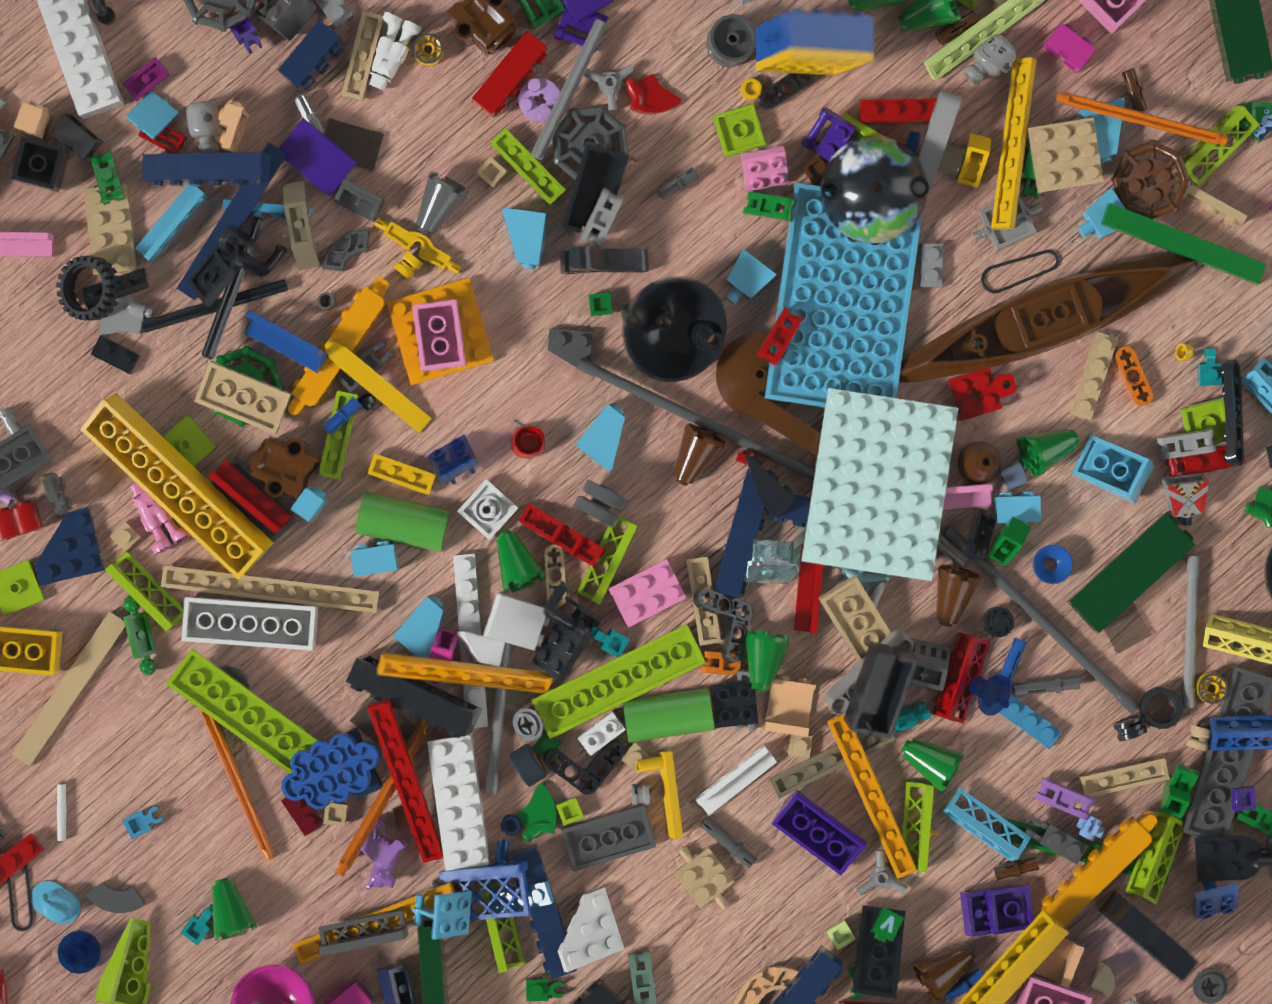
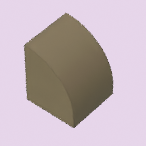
M946 144L937 172L957 177L966 150Z
M1101 961L1087 983L1110 998L1115 988V978L1110 968Z

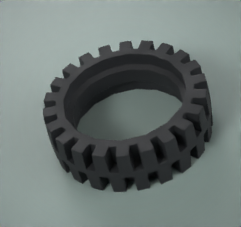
M95 256L72 258L73 260H69L66 263L67 266L62 267L61 271L64 274L58 275L61 283H56V287L60 288V291L56 293L58 297H62L58 300L59 304L64 305L62 309L68 312L69 316L75 317L78 320L94 321L107 317V313L114 311L112 307H116L118 304L115 298H120L121 295L117 293V290L121 289V285L116 284V282L120 281L119 276L114 275L117 273L116 269L112 268V264L106 262L103 258ZM86 267L96 269L101 276L103 284L100 301L90 310L80 306L74 292L78 274Z

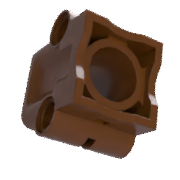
M463 0L455 3L447 12L450 15V20L455 24L454 29L457 39L463 46L468 47L475 44L487 56L500 50L517 31L516 20L507 12V0H500L502 3L497 6L493 5L497 0ZM465 30L471 31L467 36L461 35Z
M269 436L268 439L265 438L253 458L250 470H252L251 476L266 483V492L271 497L281 498L289 494L298 499L305 488H308V480L318 469L322 459L309 454L310 447L305 440L293 438L284 442L276 437ZM299 443L301 451L295 454L293 448L295 444ZM278 482L282 485L280 493H276L274 488Z

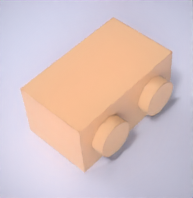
M30 101V104L22 102L14 127L25 134L45 140L53 116L48 113L47 108L39 103Z

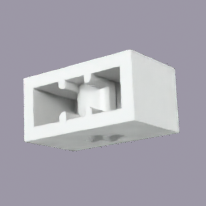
M612 710L580 734L578 740L591 756L626 730V727Z

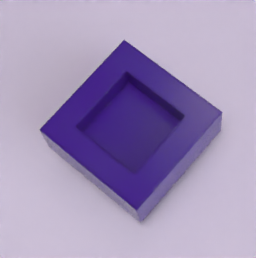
M1255 787L1231 788L1232 810L1256 809Z

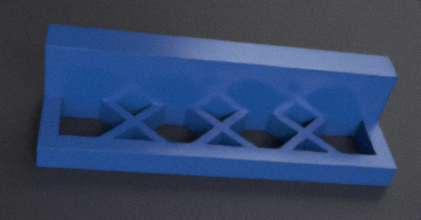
M250 310L247 312L246 316L252 319L245 332L247 335L316 373L319 372L328 356L327 353Z
M1272 715L1210 717L1212 731L1211 751L1272 749V739L1261 741L1265 737H1272ZM1221 738H1228V739H1229L1228 741H1226V742H1224V743H1217L1218 739H1221ZM1243 738H1250L1247 742L1239 741Z

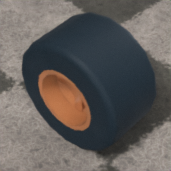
M527 743L510 754L515 769L527 786L530 787L546 778V770L531 745Z

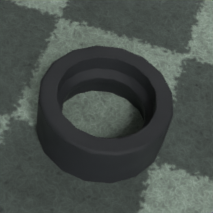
M1155 687L1148 690L1142 696L1139 709L1143 720L1148 725L1158 729H1168L1176 725L1181 719L1183 703L1174 691L1164 687ZM1158 695L1167 696L1174 705L1172 715L1164 721L1155 720L1149 713V703Z

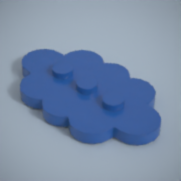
M339 733L332 737L330 741L319 740L312 745L310 750H300L293 755L290 764L292 773L283 779L281 785L282 792L285 797L293 801L305 799L307 804L314 809H323L332 801L343 802L350 797L352 792L359 793L369 787L372 779L370 770L377 766L380 761V749L373 742L364 741L357 743L355 738L348 733Z

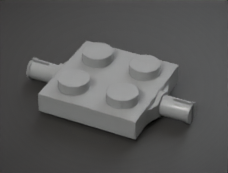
M1019 194L1015 228L1008 230H995L991 228L994 204L978 211L983 221V229L972 233L973 237L979 235L974 240L977 241L987 236L997 251L1035 234L1036 229L1032 223V215L1043 211L1042 207L1038 208L1041 206L1040 202L1028 208L1023 203Z

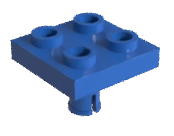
M1215 881L1201 882L1205 891L1194 893L1192 906L1194 919H1208L1214 914H1228L1237 909L1239 897L1237 883L1217 888Z

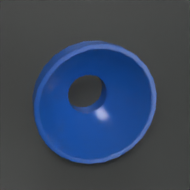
M1047 545L1036 552L1032 562L1033 571L1042 582L1058 584L1069 577L1072 571V558L1063 547ZM1047 558L1056 560V568L1052 571L1044 567V562Z

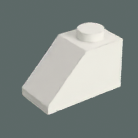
M457 632V637L472 662L479 663V665L500 667L505 642L468 632Z

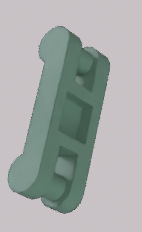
M650 950L643 951L642 954L628 953L635 1004H657ZM645 962V968L637 969L636 963ZM649 991V996L641 997L640 992Z

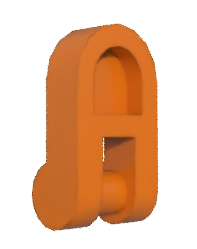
M703 651L702 656L706 663L704 666H701V672L733 675L739 671L741 661L727 663L722 658V652ZM713 658L719 659V667L712 666Z

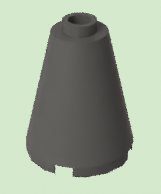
M431 171L428 176L416 221L419 225L418 229L428 235L431 232L436 233L469 194V191H464L466 188L446 176L442 179L438 178L439 173Z

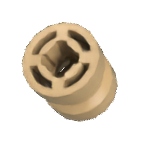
M1192 725L1190 729L1192 733L1191 738L1187 740L1186 746L1207 752L1209 747L1208 739L1212 737V731Z

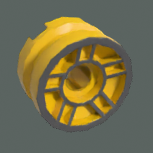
M431 33L422 34L413 44V53L420 64L434 66L443 59L444 47L436 35ZM427 45L433 49L430 54L425 53Z
M1204 673L1196 680L1195 693L1200 700L1210 704H1217L1227 696L1228 684L1220 675ZM1210 684L1214 685V692L1208 691V686Z

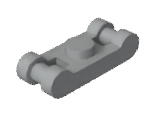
M604 188L580 239L585 242L588 240L594 243L593 246L600 248L624 197L620 195L615 196L610 193V190ZM606 201L613 204L611 210L603 207ZM593 227L600 230L598 235L591 233Z
M1213 428L1157 437V443L1161 447L1159 452L1160 459L1217 451L1216 443H1213ZM1204 438L1205 445L1198 446L1197 439ZM1175 443L1176 449L1170 450L1169 444Z

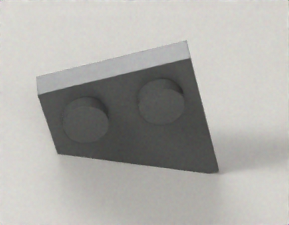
M550 328L548 351L577 368L582 357L591 361L593 332Z

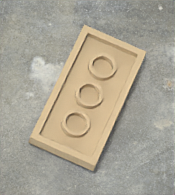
M122 184L125 199H115L107 205H104L101 200L99 187L84 189L91 256L103 258L106 262H110L112 264L111 267L115 268L117 273L138 270L128 185ZM93 268V275L98 276L99 273Z
M210 361L195 402L276 435L292 393Z
M856 575L818 598L858 663L865 657L870 641L881 643L891 634Z

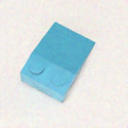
M1090 435L1072 474L1116 497L1136 504L1154 465L1148 458Z

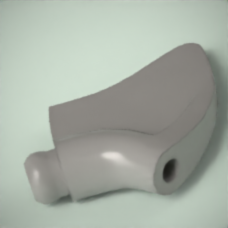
M132 294L116 299L118 304L116 307H112L114 311L107 313L108 316L102 318L99 334L101 336L117 332L140 334L142 330L141 322L144 321L145 317L151 318L153 316V307L135 301Z

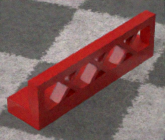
M227 460L208 476L274 533H279L293 517Z
M801 544L793 630L817 634L820 603L818 598L821 592L823 564L801 561L804 544Z
M958 632L950 656L943 691L939 690L932 714L951 721L965 723L990 641ZM978 642L982 643L979 653L976 654ZM974 665L973 672L969 674L970 667ZM967 685V691L963 695V689ZM960 706L959 716L955 717L956 710Z

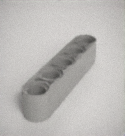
M942 90L939 93L918 154V159L924 168L929 184L928 195L962 100L961 96ZM915 182L912 188L915 193L922 194L924 192V185L922 183Z
M901 629L893 631L881 642L882 644L889 645L890 648L897 646L911 649V651L914 648V643L910 637ZM864 658L827 691L825 700L833 713L840 715L846 712L854 688H850L856 684Z

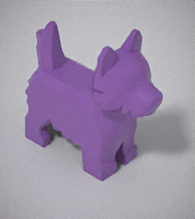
M381 818L377 821L360 852H364L374 862L366 890L373 886L378 888L383 886L394 887L396 878L392 874V869L395 867L402 850L409 845L403 838L392 842L388 837L384 838L383 835H380V827L386 825Z

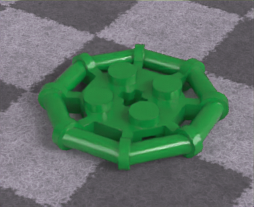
M249 346L216 356V363L265 383L267 382L263 373L268 370L273 385L285 390L274 358L271 359L252 350ZM243 357V364L231 368L227 363ZM249 358L264 366L259 370L249 365ZM214 409L212 411L214 415L218 414L238 424L239 427H244L248 424Z

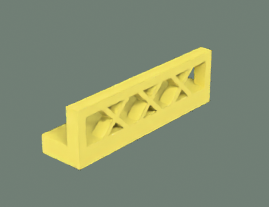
M1211 614L1205 629L1203 647L1272 664V629ZM1210 635L1219 637L1221 642L1210 641ZM1231 642H1240L1243 647H1234ZM1260 647L1265 652L1262 654L1257 653L1253 648Z

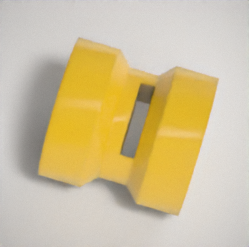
M406 251L403 254V259L393 267L410 281L414 276L415 270L420 269L423 263Z

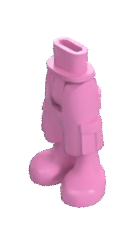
M137 483L130 486L134 493L132 497L141 515V522L146 531L153 532L156 538V544L152 548L155 555L173 547L161 528L162 524L166 526L175 545L191 535L185 528H179L174 523V518Z

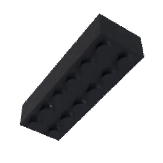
M367 654L355 659L346 680L347 683L351 684L350 687L352 689L371 693L370 697L378 701L390 699L392 708L400 711L405 709L410 712L409 715L419 720L424 718L430 721L429 725L437 729L443 727L449 730V734L456 738L466 737L473 732L482 708L420 679L378 675L377 669L380 660Z

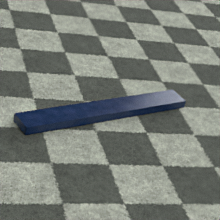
M268 142L262 153L271 155V182L288 154ZM249 182L242 183V186L238 189L176 289L193 300L197 299V294L187 280L218 244V237L227 225L233 224L240 229L242 228L270 182H262L261 186L249 185Z

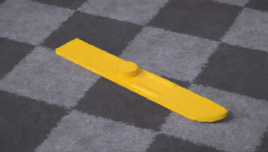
M333 341L325 343L326 353L338 367L418 433L432 419L349 349Z

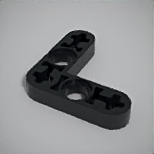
M788 74L761 93L759 98L760 105L767 110L774 109L811 85L815 79V74H810L809 81L806 79L802 80L800 78L802 74ZM784 82H790L793 85L791 93H784L782 91L781 85ZM774 88H777L778 93L783 98L780 99L778 95L773 99V104L765 103V95H774L776 93Z
M711 589L698 590L693 596V602L697 608L728 619L721 653L723 660L727 663L739 662L744 656L746 635L749 633L753 614L752 607L747 602ZM705 595V599L713 600V602L708 601L704 603L701 596ZM720 600L726 602V611H722L719 608ZM742 608V612H744L745 615L741 616V612L733 611V609ZM734 627H738L741 630L739 639L733 635ZM733 649V653L736 654L735 657H732V654L729 653L730 650Z
M611 740L602 747L586 769L557 748H550L545 752L544 762L552 771L581 793L590 795L598 789L622 759L625 749L620 741ZM612 746L615 748L616 746H618L617 749L619 750V752L617 754L612 753V755L609 757L612 760V762L609 763V761L605 757H603V755L605 754L608 757L611 754L610 747ZM558 754L557 758L563 763L561 768L555 761L550 763V755L555 756ZM598 762L606 763L607 766L604 772L595 771V766ZM568 766L576 767V774L572 777L565 775V769ZM580 775L587 782L591 779L590 783L592 786L590 788L587 786L584 788L583 783L579 780Z

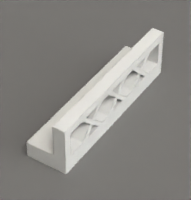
M763 744L695 797L696 801L710 815L776 764L777 761Z

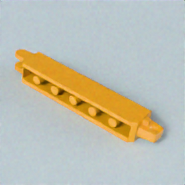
M378 276L368 288L364 287L363 290L360 288L353 297L355 302L351 308L347 306L341 314L343 319L340 324H335L328 335L331 337L328 341L339 343L352 353H355L386 308V302L383 298L390 283ZM322 342L318 349L326 353L325 343ZM327 356L318 373L305 367L304 371L306 373L302 379L297 378L292 385V395L295 397L288 407L290 415L298 416L302 414L301 412L305 410L307 405L310 407L318 406L337 379L336 376L341 373L342 369L329 356Z
M1148 810L1137 819L1133 816L1130 819H1125L1119 825V830L1114 835H1108L1103 841V845L1098 850H1093L1088 855V860L1083 865L1079 864L1072 871L1073 875L1068 880H1062L1058 884L1057 890L1042 900L1041 912L1044 910L1065 927L1151 843L1149 832L1158 821L1155 814Z

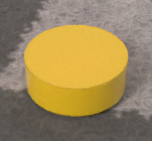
M755 78L744 80L740 88L741 95L750 101L758 99L762 93V84Z

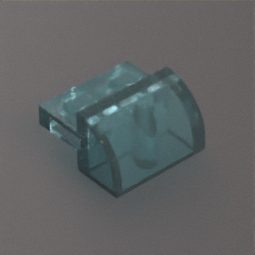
M753 540L752 561H747L746 583H790L794 579L798 564L793 563L794 542Z

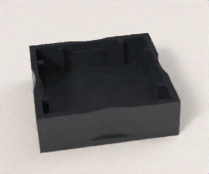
M1116 891L1098 910L1182 983L1200 963Z

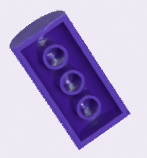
M795 790L790 795L771 823L839 875L845 872L867 846V841L798 790Z

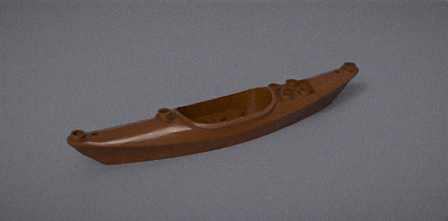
M1178 254L1146 258L1070 275L1025 291L964 321L907 356L901 362L899 382L926 381L987 369L1022 360L1071 343L1113 323L1168 291L1192 274L1197 267V262ZM973 339L981 342L980 350L972 346Z

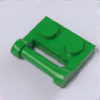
M517 0L528 19L527 23L530 29L539 27L565 10L560 0H534L541 12L536 17L527 0Z

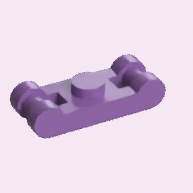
M1042 778L1040 783L1042 786L1040 791H1037L1035 799L1081 819L1088 820L1090 815L1089 809L1095 802L1093 797L1062 786L1048 778ZM1050 789L1056 791L1054 797L1048 795ZM1076 800L1082 802L1081 808L1074 807Z

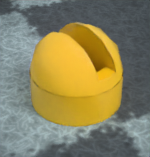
M1179 344L1175 351L1176 358L1180 361L1191 360L1195 355L1193 353L1194 348L1190 344Z

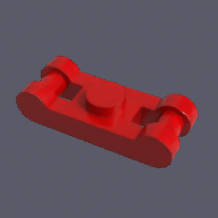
M784 307L756 356L764 357L770 361V364L776 366L800 326L803 317L792 314L790 309ZM785 320L792 323L790 328L783 325ZM770 345L778 348L775 354L768 350Z

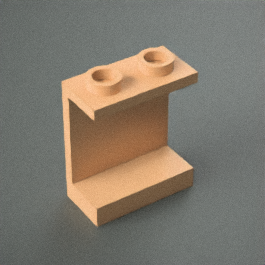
M777 674V678L774 679L769 692L764 724L766 731L808 737L812 699L816 689V685L811 683V679L799 678L798 681L790 680V676Z
M1064 938L1036 968L1034 973L1069 988L1084 947L1077 942Z

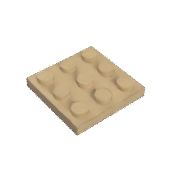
M1094 118L1027 129L1038 194L1104 182Z

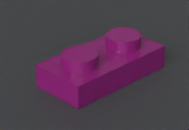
M154 57L123 82L122 85L133 99L138 102L168 78L170 74L161 62Z

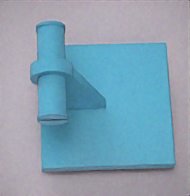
M467 890L435 895L434 909L424 907L425 894H416V905L413 907V912L415 913L414 925L423 926V915L434 918L433 939L468 934L472 891Z

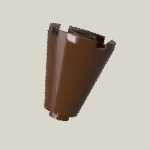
M692 423L686 424L674 471L676 481L685 486L693 484L724 447L725 441L715 433L713 435L708 433L707 429Z
M975 441L967 444L960 451L957 462L961 476L966 481L974 484L990 482L997 476L1001 466L1000 455L996 448L984 441Z
M948 564L939 566L936 619L940 621L941 625L952 627V624L958 623L981 581L978 573L963 567L952 569V565Z
M964 946L917 961L913 964V969L922 987L926 986L930 990L927 994L937 1002L975 964V955L969 947L966 949Z

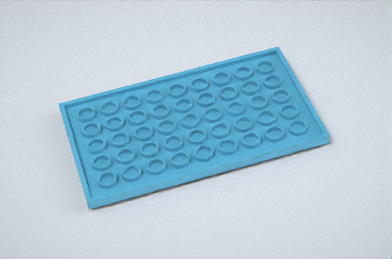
M795 183L793 199L797 200L796 207H793L791 214L793 215V220L789 222L776 320L784 307L790 309L792 314L802 316L803 320L778 364L773 366L769 362L765 399L825 408L828 388L897 398L922 214L910 230L894 240L875 244L863 243L845 236L830 222L821 202L820 186ZM825 187L824 191L826 195L834 196L837 189ZM785 320L783 323V325H785L788 328H790L792 324L787 320ZM772 345L771 352L775 354L778 348Z

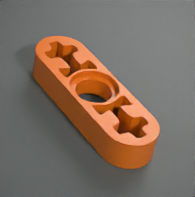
M1128 346L1117 349L1114 359L1132 401L1138 406L1148 405L1153 399V393L1135 351ZM1123 350L1125 353H1130V357H1128L1129 364L1133 362L1135 366L1129 367L1126 370L1123 367L1127 366L1126 360L1120 359ZM1131 370H1136L1139 373V380L1137 382H1131L1128 379V373ZM1143 382L1144 386H1141L1140 389L1142 393L1146 392L1148 395L1145 397V402L1142 399H1137L1140 392L1138 388L1133 390L1132 386Z

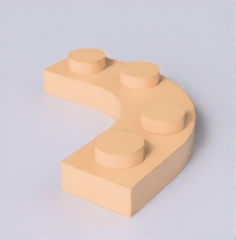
M773 966L762 969L753 974L744 983L732 1004H759L767 993L773 990H784L799 971L786 966Z

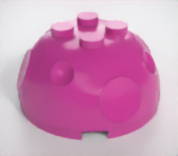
M265 965L249 971L235 985L230 1004H316L314 993L309 983L297 970L285 965Z

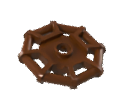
M1151 139L1150 142L1135 148L1125 149L1122 152L1123 156L1113 177H1111V182H1113L1117 196L1125 209L1152 220L1172 212L1177 213L1180 210L1179 206L1189 185H1192V180L1189 179L1182 158L1183 154L1180 151L1177 152L1158 143L1155 139ZM1150 151V158L1139 162L1135 158V156ZM1158 152L1171 159L1166 163L1157 159L1156 153ZM1129 162H1131L1134 167L1129 177H1122ZM1173 164L1176 165L1180 180H1175V177L1172 175L1171 166ZM1154 175V180L1157 181L1156 185L1148 186L1147 177ZM1122 182L1129 183L1132 195L1128 199ZM1179 184L1180 186L1172 200L1169 195L1174 185ZM1135 199L1147 203V209L1132 204ZM1165 200L1168 204L1153 210V204L1158 201Z

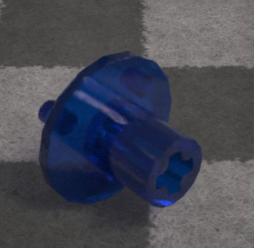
M995 675L989 680L976 677L972 681L970 692L979 697L978 707L980 711L987 716H992L999 713L1003 708L1009 707L1008 700L1011 694L1009 678L1003 675Z
M78 930L70 932L63 937L59 943L57 953L60 963L66 970L71 973L82 974L95 968L100 960L101 947L94 935L87 931Z

